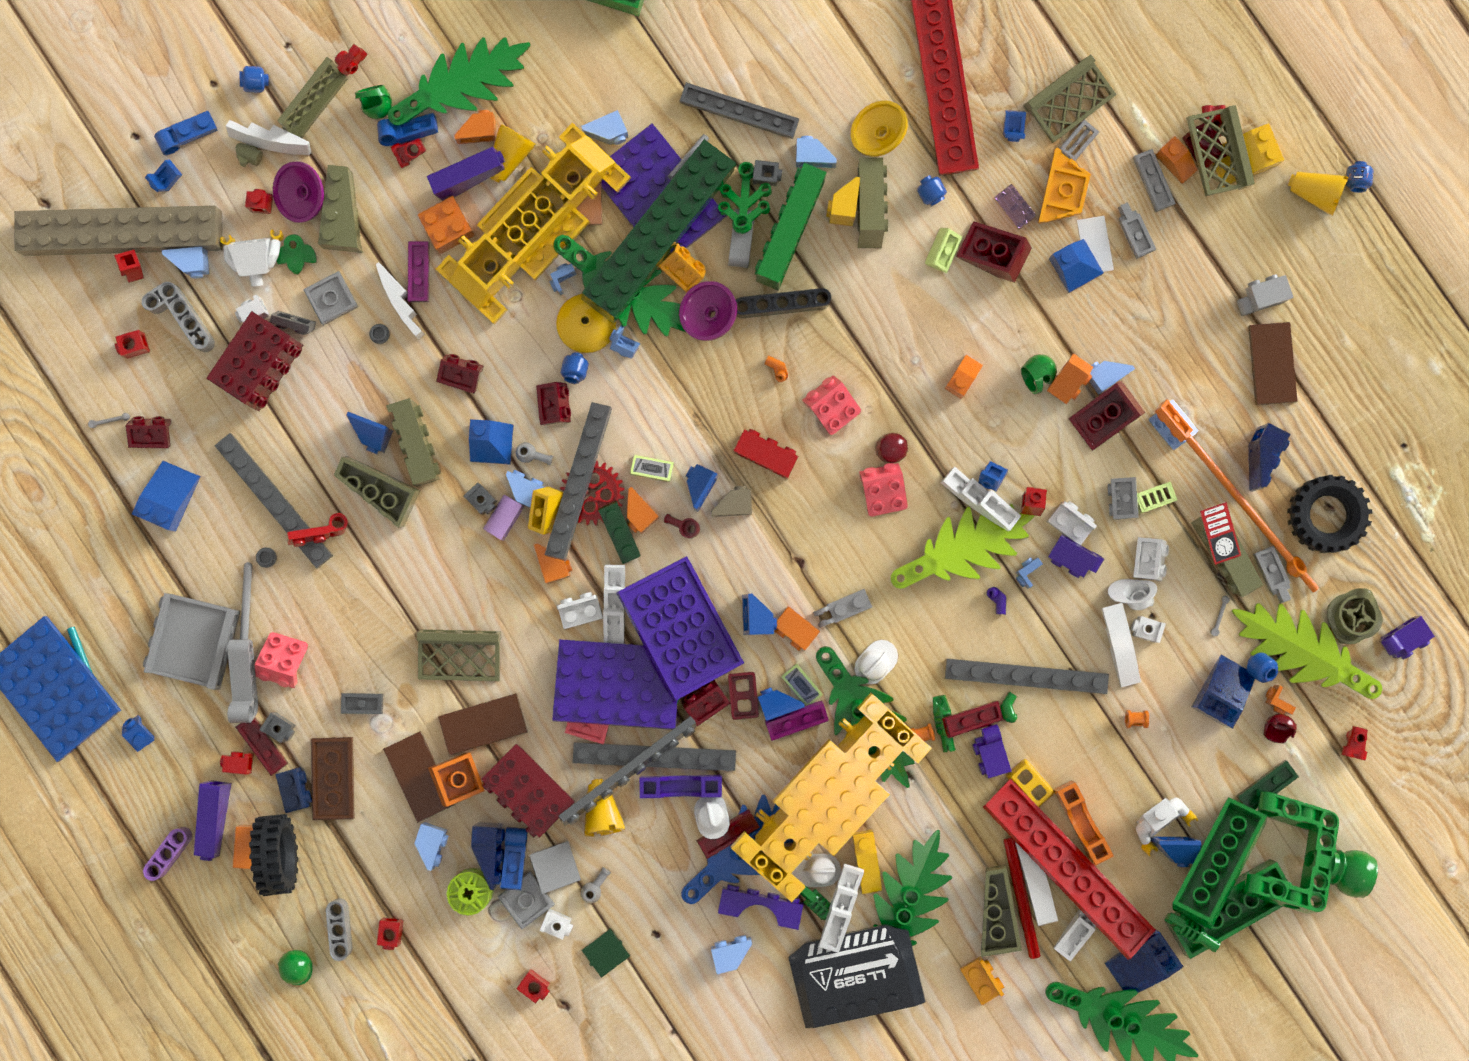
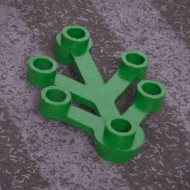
M743 162L738 167L739 175L742 178L741 198L732 190L729 184H724L720 188L721 196L729 198L739 208V215L731 209L730 204L726 201L718 205L721 215H727L733 221V229L739 234L749 232L753 226L752 221L761 214H768L771 210L769 202L763 200L758 203L757 208L748 214V209L762 197L770 196L772 193L770 184L763 183L749 197L750 180L754 174V166L750 162Z

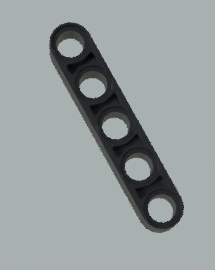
M825 288L740 297L736 299L737 306L743 303L748 306V309L745 312L737 310L736 316L739 318H752L823 310L830 305L831 293ZM825 295L828 300L826 303H819L817 296ZM799 297H805L808 303L802 306L796 300ZM784 299L788 305L780 308L777 305V301ZM764 301L768 304V307L765 310H760L757 307V303Z

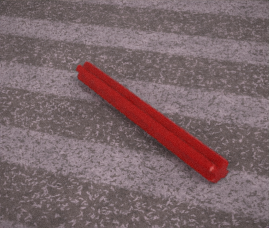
M1009 837L1004 839L1003 842L1030 959H1037L1041 955L1015 841Z

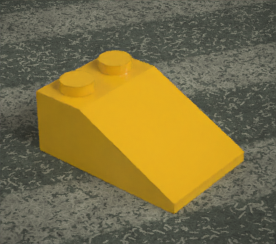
M1269 123L1243 134L1253 176L1277 167L1284 161ZM1227 155L1221 159V162L1229 167L1231 158ZM1217 166L1216 174L1223 178L1226 170ZM1229 173L1225 181L1229 184L1236 183L1235 176Z

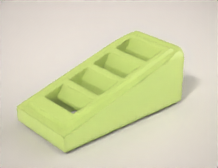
M1171 481L1137 493L1138 513L1141 514L1177 501ZM1166 487L1171 498L1168 500L1163 490ZM1157 490L1160 491L1161 497L1163 499L1162 502L1159 501L1158 495L1156 493ZM1149 493L1153 494L1156 504L1153 505ZM1145 495L1149 507L1145 506L1142 496Z

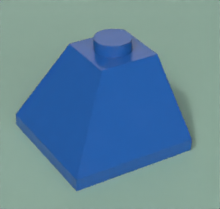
M1084 239L1069 244L1053 253L1049 258L1068 293L1104 274Z
M347 412L346 416L360 442L367 446L366 450L374 454H378V451L385 453L393 430L364 417Z
M470 419V462L511 465L514 425L490 420Z
M696 464L695 468L690 467L685 477L688 478L687 484L694 510L698 512L718 479V474Z
M752 593L742 595L743 635L774 634V630L777 629V619L773 618V613Z
M772 687L760 691L761 695L758 696L766 721L805 707L802 701L781 691H773Z
M1151 837V842L1171 862L1177 864V867H1190V864L1194 863L1200 852L1201 841L1193 837Z

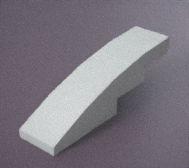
M229 120L226 125L229 137L251 146L286 154L310 155L311 153L308 141L275 125L272 126L270 131L254 123H251L246 128Z
M378 262L376 267L391 304L402 321L420 339L425 334L412 321L417 314L404 301L408 297V292Z
M953 467L941 481V484L955 496L1007 531H1010L1021 517L994 491H987L974 478L969 480L956 467Z
M625 565L604 566V643L624 644L625 609L616 593L625 588Z
M1119 603L1101 608L1107 627L1105 630L1111 647L1109 649L1120 687L1140 683L1137 659L1123 604Z
M1016 843L1026 889L1037 925L1042 926L1057 922L1058 918L1046 873Z
M848 864L843 865L825 921L819 947L839 953L852 917L851 912L858 895L857 891L864 874V869Z
M1079 909L1057 941L1054 949L1071 961L1094 933L1096 926Z

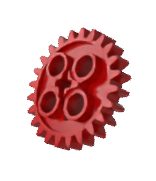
M596 460L592 474H598L600 480L597 484L589 483L588 490H596L604 482H607V485L595 492V498L589 496L584 500L578 519L580 524L585 519L587 526L590 525L591 521L597 526L598 520L603 522L598 508L616 500L619 507H623L619 502L620 499H625L623 495H620V492L625 491V488L619 487L623 480H616L619 474H611L614 469L613 467L606 470V463L599 467V463ZM562 479V482L566 484L567 480ZM560 487V490L564 491L565 487ZM604 490H610L612 492V496L609 500H603L601 498V494ZM588 502H594L596 505L595 510L591 513L585 510V505Z

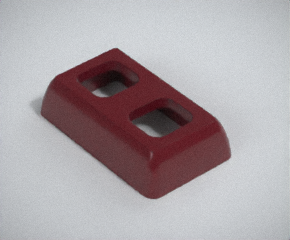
M755 673L729 674L728 682L732 719L758 718L759 708ZM748 679L749 690L738 692L736 690V681ZM749 699L751 701V710L739 712L738 701Z

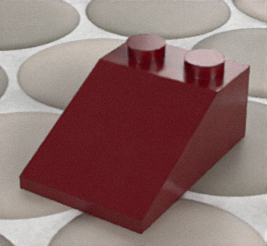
M973 221L956 257L991 275L1015 283L1032 247L1026 237Z
M1119 381L1068 419L1093 451L1145 414V411L1125 384Z

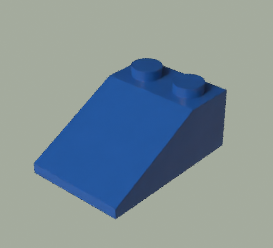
M162 461L139 496L132 515L176 532L201 476Z

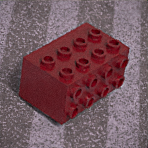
M251 311L206 379L245 405L260 411L267 405L271 393L279 387V381L283 375L289 372L291 363L300 356L304 345Z
M515 744L481 778L484 782L481 786L489 794L494 792L498 796L496 801L503 808L509 807L513 811L511 816L518 823L523 821L528 826L525 830L533 838L536 835L540 838L559 819V815L576 802L518 744Z

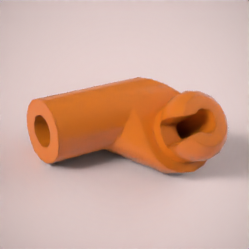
M768 355L765 365L774 369L775 379L778 382L786 381L788 378L786 364Z

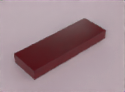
M992 701L942 718L947 738L1003 721L998 701Z
M256 718L251 723H240L235 728L270 776H273L289 764L269 735L260 731L262 726Z
M747 809L729 820L728 831L722 837L709 839L702 836L696 841L706 859L733 844L744 831L750 834L760 827L751 811Z

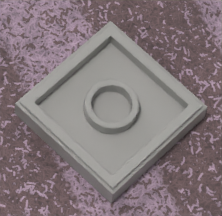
M340 271L303 289L322 325L358 308Z
M568 841L529 854L542 894L581 880Z
M532 872L523 877L522 890L507 889L498 896L521 930L555 905L547 893H541L538 881Z

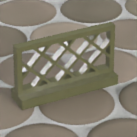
M1092 55L1084 58L1023 105L1027 112H1031L1052 143L1117 95L1094 62L1096 60ZM1090 69L1096 75L1095 83L1085 81L1086 73ZM1072 83L1081 84L1079 95L1069 93ZM1084 85L1094 86L1093 97L1083 95ZM1098 87L1105 88L1109 95L1104 99L1096 98ZM1056 95L1065 96L1064 107L1054 105ZM1069 97L1079 98L1077 109L1067 107ZM1082 99L1092 100V106L1089 111L1081 110ZM1040 107L1049 108L1048 119L1041 118L1037 110ZM1053 108L1063 110L1062 121L1052 119ZM1067 111L1077 112L1076 120L1073 123L1065 121ZM1051 123L1061 124L1060 133L1056 136L1050 131Z
M325 58L277 120L283 126V130L303 138L348 80L346 76L340 73L330 58Z
M1236 105L1186 118L1205 196L1236 189L1240 190L1255 184ZM1216 115L1221 117L1222 124L1220 127L1211 122ZM1199 119L1205 123L1202 131L1195 128L1194 120ZM1208 126L1217 131L1213 139L1204 134ZM1220 134L1226 138L1227 143L1225 147L1216 142ZM1201 138L1210 143L1206 151L1200 148L1199 142ZM1213 146L1222 151L1218 159L1209 154ZM1224 154L1231 158L1229 167L1221 162ZM1206 158L1215 163L1211 171L1205 168L1204 161ZM1217 166L1226 170L1223 178L1214 174ZM1229 173L1235 176L1237 185H1231L1225 181ZM1211 177L1219 182L1215 190H1210L1209 180Z
M420 629L417 632L418 679L500 681L501 631ZM423 644H432L437 650L429 657L423 651ZM446 644H451L457 650L450 658L441 649ZM465 645H472L477 650L470 658L461 650ZM486 645H495V654L491 658L482 651ZM438 651L446 659L440 667L431 659ZM458 652L467 660L460 668L451 660ZM478 653L487 660L480 668L471 660ZM428 661L436 669L432 675L423 674V666ZM448 662L457 670L452 675H447L441 669ZM468 662L477 670L473 675H466L461 670ZM490 663L495 668V676H487L482 669Z

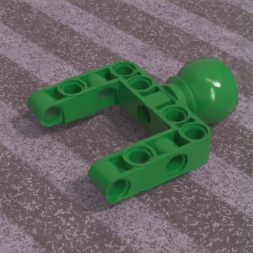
M1260 793L1257 811L1267 815L1268 818L1309 830L1300 887L1293 886L1291 882L1274 877H1264L1247 872L1244 894L1302 913L1311 914L1321 912L1326 908L1330 885H1335L1343 894L1355 898H1364L1371 893L1378 876L1377 860L1367 852L1360 850H1349L1346 852L1336 850L1339 818L1334 812L1275 793ZM1285 807L1288 808L1289 814H1287ZM1314 878L1317 881V886L1314 884ZM1272 887L1275 888L1276 894L1273 893ZM1311 899L1314 902V906L1311 905Z

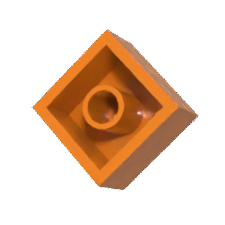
M453 196L417 214L439 254L459 245V239L465 242L461 238L462 236H465L467 239L475 236Z
M463 753L428 768L442 806L448 807L485 791L481 786L482 782L471 753Z

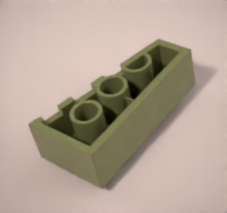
M859 157L858 211L860 213L858 214V248H882L884 232H888V219H884V214L888 213V201H884V195H887V183H884V178H887V165H883V158Z
M328 165L318 244L323 249L363 253L353 173L348 167Z
M410 398L386 405L388 412H392L395 418L392 422L393 428L396 430L397 435L401 436L399 445L403 454L407 455L404 460L412 484L418 487L440 480L438 474H441L440 467L437 462L434 463L432 456L435 455L434 447L427 440L429 431L427 425H423L421 417L424 416L421 406H417V403Z
M349 456L341 457L334 473L336 478L352 491L359 494L363 500L371 504L398 528L405 526L421 491Z
M1199 517L1191 522L1212 556L1202 517ZM1236 534L1242 556L1219 563L1217 566L1221 575L1227 580V586L1231 593L1244 597L1261 587L1263 583Z
M1007 866L986 868L981 957L1022 951Z

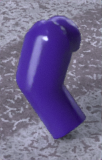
M997 587L989 588L986 594L988 598L996 603V614L1006 615V595Z

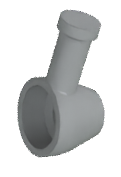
M521 443L516 448V457L521 462L528 463L535 459L551 465L553 461L552 455L549 456L536 452L535 447L530 443ZM523 448L528 449L526 455L521 454Z
M602 867L595 881L586 883L582 887L581 897L586 903H595L599 900L601 896L600 886L607 876L611 874L608 869ZM588 891L593 892L594 896L592 898L586 895Z

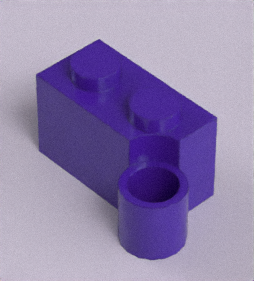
M1063 534L1048 556L1052 559L1051 563L1060 568L1063 565L1069 569L1068 572L1077 578L1080 576L1084 578L1088 570L1097 573L1105 560L1099 554L1088 550Z
M1414 616L1380 637L1382 639L1380 642L1389 656L1392 655L1393 658L1401 657L1406 659L1414 654L1412 651L1419 647L1421 649L1431 643L1429 640L1435 636L1422 616Z
M998 725L981 729L982 736L974 738L975 743L972 744L975 755H979L981 763H978L981 775L985 774V777L989 779L1011 772Z

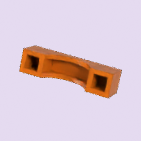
M1071 780L1053 789L1089 860L1096 866L1112 858L1114 855L1095 825L1076 782Z

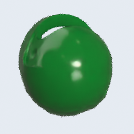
M384 85L372 86L355 92V99L360 100L361 110L369 118H384L392 108V98Z
M1037 354L1025 362L1021 367V375L1027 388L1033 394H1039L1043 390V381L1046 384H1051L1057 375V366L1052 358L1047 355Z
M291 950L284 953L278 962L280 977L288 984L302 985L308 982L312 976V961L301 950Z

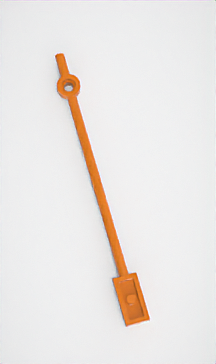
M1168 399L1163 401L1155 410L1159 420L1166 424L1174 437L1180 442L1185 440L1287 561V572L1296 578L1300 577L1313 593L1316 592L1319 587L1307 574V568L1303 560L1298 556H1292L1190 434L1193 429Z

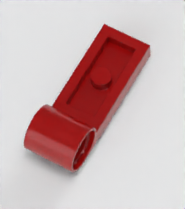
M335 513L330 517L328 526L287 532V543L294 547H300L305 545L306 542L322 543L330 537L341 536L346 531L347 518L341 513ZM339 521L343 524V527L335 528L332 523Z

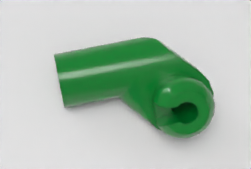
M1011 692L1007 693L1000 705L1003 719L1006 722L1014 723L1017 720V714H1015L1012 705L1017 696Z

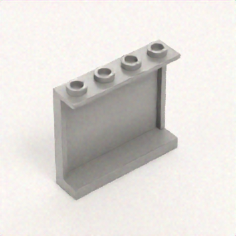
M164 593V596L159 601V615L156 616L153 624L155 631L148 643L150 650L148 656L143 661L144 673H153L206 686L213 690L220 689L228 661V642L234 638L241 611Z

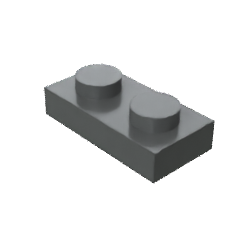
M281 311L273 313L270 318V323L276 324V327L294 329L296 333L303 335L313 331L316 325L315 321Z
M341 693V714H383L384 694Z

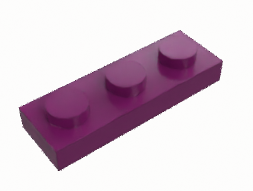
M408 241V302H429L430 243L428 241Z
M821 700L796 711L764 721L771 741L828 722L829 719Z

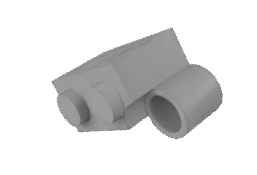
M1276 274L1265 278V282L1260 283V280L1248 283V288L1245 289L1247 297L1236 301L1241 316L1285 303L1294 298L1286 275L1278 277Z

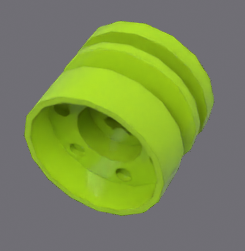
M479 868L464 869L451 880L446 895L448 903L454 911L461 915L470 916L479 913L490 903L495 888L493 880L487 872ZM467 889H468L469 891H470V890H473V892H474L471 896H470V895H467V896H466V894H465V892L467 891Z

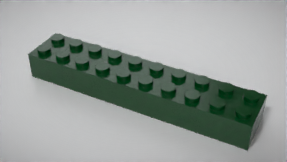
M704 139L583 290L581 300L614 324L732 175L736 162Z

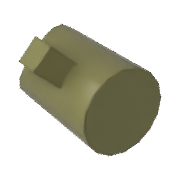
M238 143L236 145V155L240 165L246 167L248 163L258 166L263 152L257 150L258 147Z

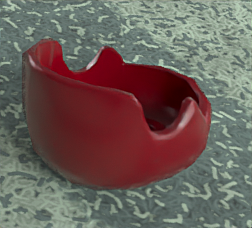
M887 433L877 440L875 446L876 455L883 462H900L906 457L908 452L907 440L898 433Z
M1276 714L1267 718L1263 735L1269 741L1283 744L1286 743L1289 737L1294 738L1297 724L1289 716Z

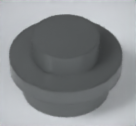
M376 324L370 329L369 336L374 343L383 344L388 341L390 331L385 325Z
M265 547L257 552L256 561L261 567L268 568L276 563L277 555L273 549Z

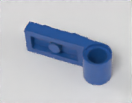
M205 111L155 133L154 138L163 155H170L178 151L180 146L218 130L209 111Z
M434 113L413 118L400 126L392 124L389 119H382L377 123L378 141L383 146H392L397 143L402 144L438 133L437 117Z
M506 828L501 889L522 890L528 836L526 828Z

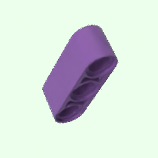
M180 827L168 834L143 869L146 879L154 881L167 874L192 839V832L189 828ZM178 832H181L183 834V842L178 841ZM165 849L171 851L170 859L165 856ZM153 865L158 867V875L152 872Z

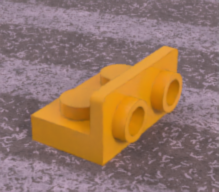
M679 244L674 247L673 251L659 266L686 293L693 286L697 285L706 273L704 265L700 261L695 260L690 255V252Z
M979 956L960 968L981 1005L986 1004L999 995L1001 997L1004 995L1002 989L1005 987L999 977H993L991 971L994 969L988 959L984 961Z

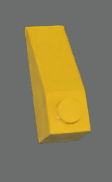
M873 831L855 832L852 839L857 868L864 869L860 882L862 894L882 891Z

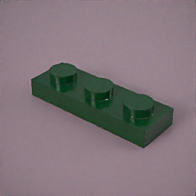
M617 500L598 508L622 564L640 557L639 549Z
M1284 760L1236 795V797L1242 804L1255 810L1258 808L1261 792L1277 794L1299 778L1289 762Z

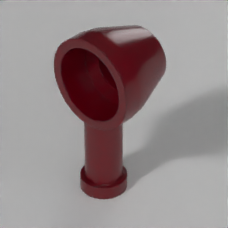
M666 514L664 518V523L678 527L680 534L685 538H694L700 532L699 523L692 518H686L682 521L670 514ZM694 526L695 530L691 533L690 529Z

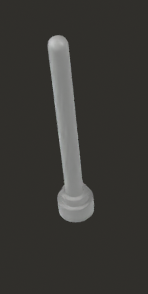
M249 562L244 564L240 640L248 639L252 580V564Z

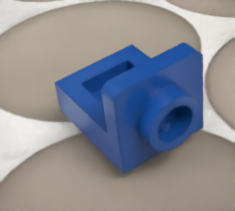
M1005 110L1003 135L1005 138H1008V141L1019 142L1020 139H1025V111Z
M165 160L154 174H147L145 179L149 182L152 189L156 192L169 191L182 174L171 160Z
M990 461L985 470L981 471L978 483L986 489L997 491L1006 477L1008 469Z
M139 715L129 718L123 723L122 736L137 752L154 741V736L141 723Z

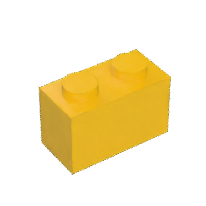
M549 486L533 490L528 529L542 535L552 532L564 492Z

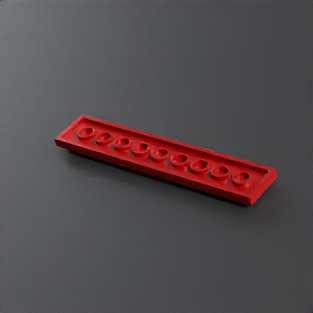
M911 0L938 174L943 176L979 170L952 0Z
M1009 779L983 806L990 816L1127 959H1131L1155 932L1156 929L1012 779Z

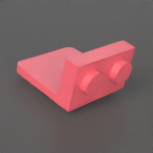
M834 375L826 378L818 388L811 390L802 399L830 435L835 434L861 412L860 407L843 382Z
M888 463L882 467H870L864 471H859L869 516L873 517L907 509L904 478L898 463Z
M270 633L254 664L256 677L263 681L275 682L282 687L295 688L297 684V670L308 649V644L281 634Z

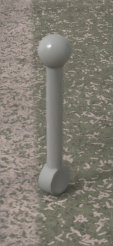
M123 413L122 416L100 421L90 420L88 426L96 428L97 425L122 419L127 421L130 415Z
M1228 596L1222 597L1223 603L1215 627L1211 629V635L1218 636L1220 633L1218 628L1226 604L1230 601Z

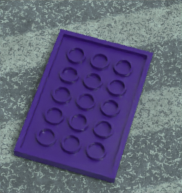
M653 123L609 156L631 177L625 186L617 193L609 184L602 180V189L633 228L671 180L668 178V175L682 160ZM714 199L709 202L677 244L688 248L726 218V215L720 214L718 204Z
M687 556L616 593L673 701L744 664Z
M559 639L552 721L670 730L675 728L677 700L673 701L644 645Z

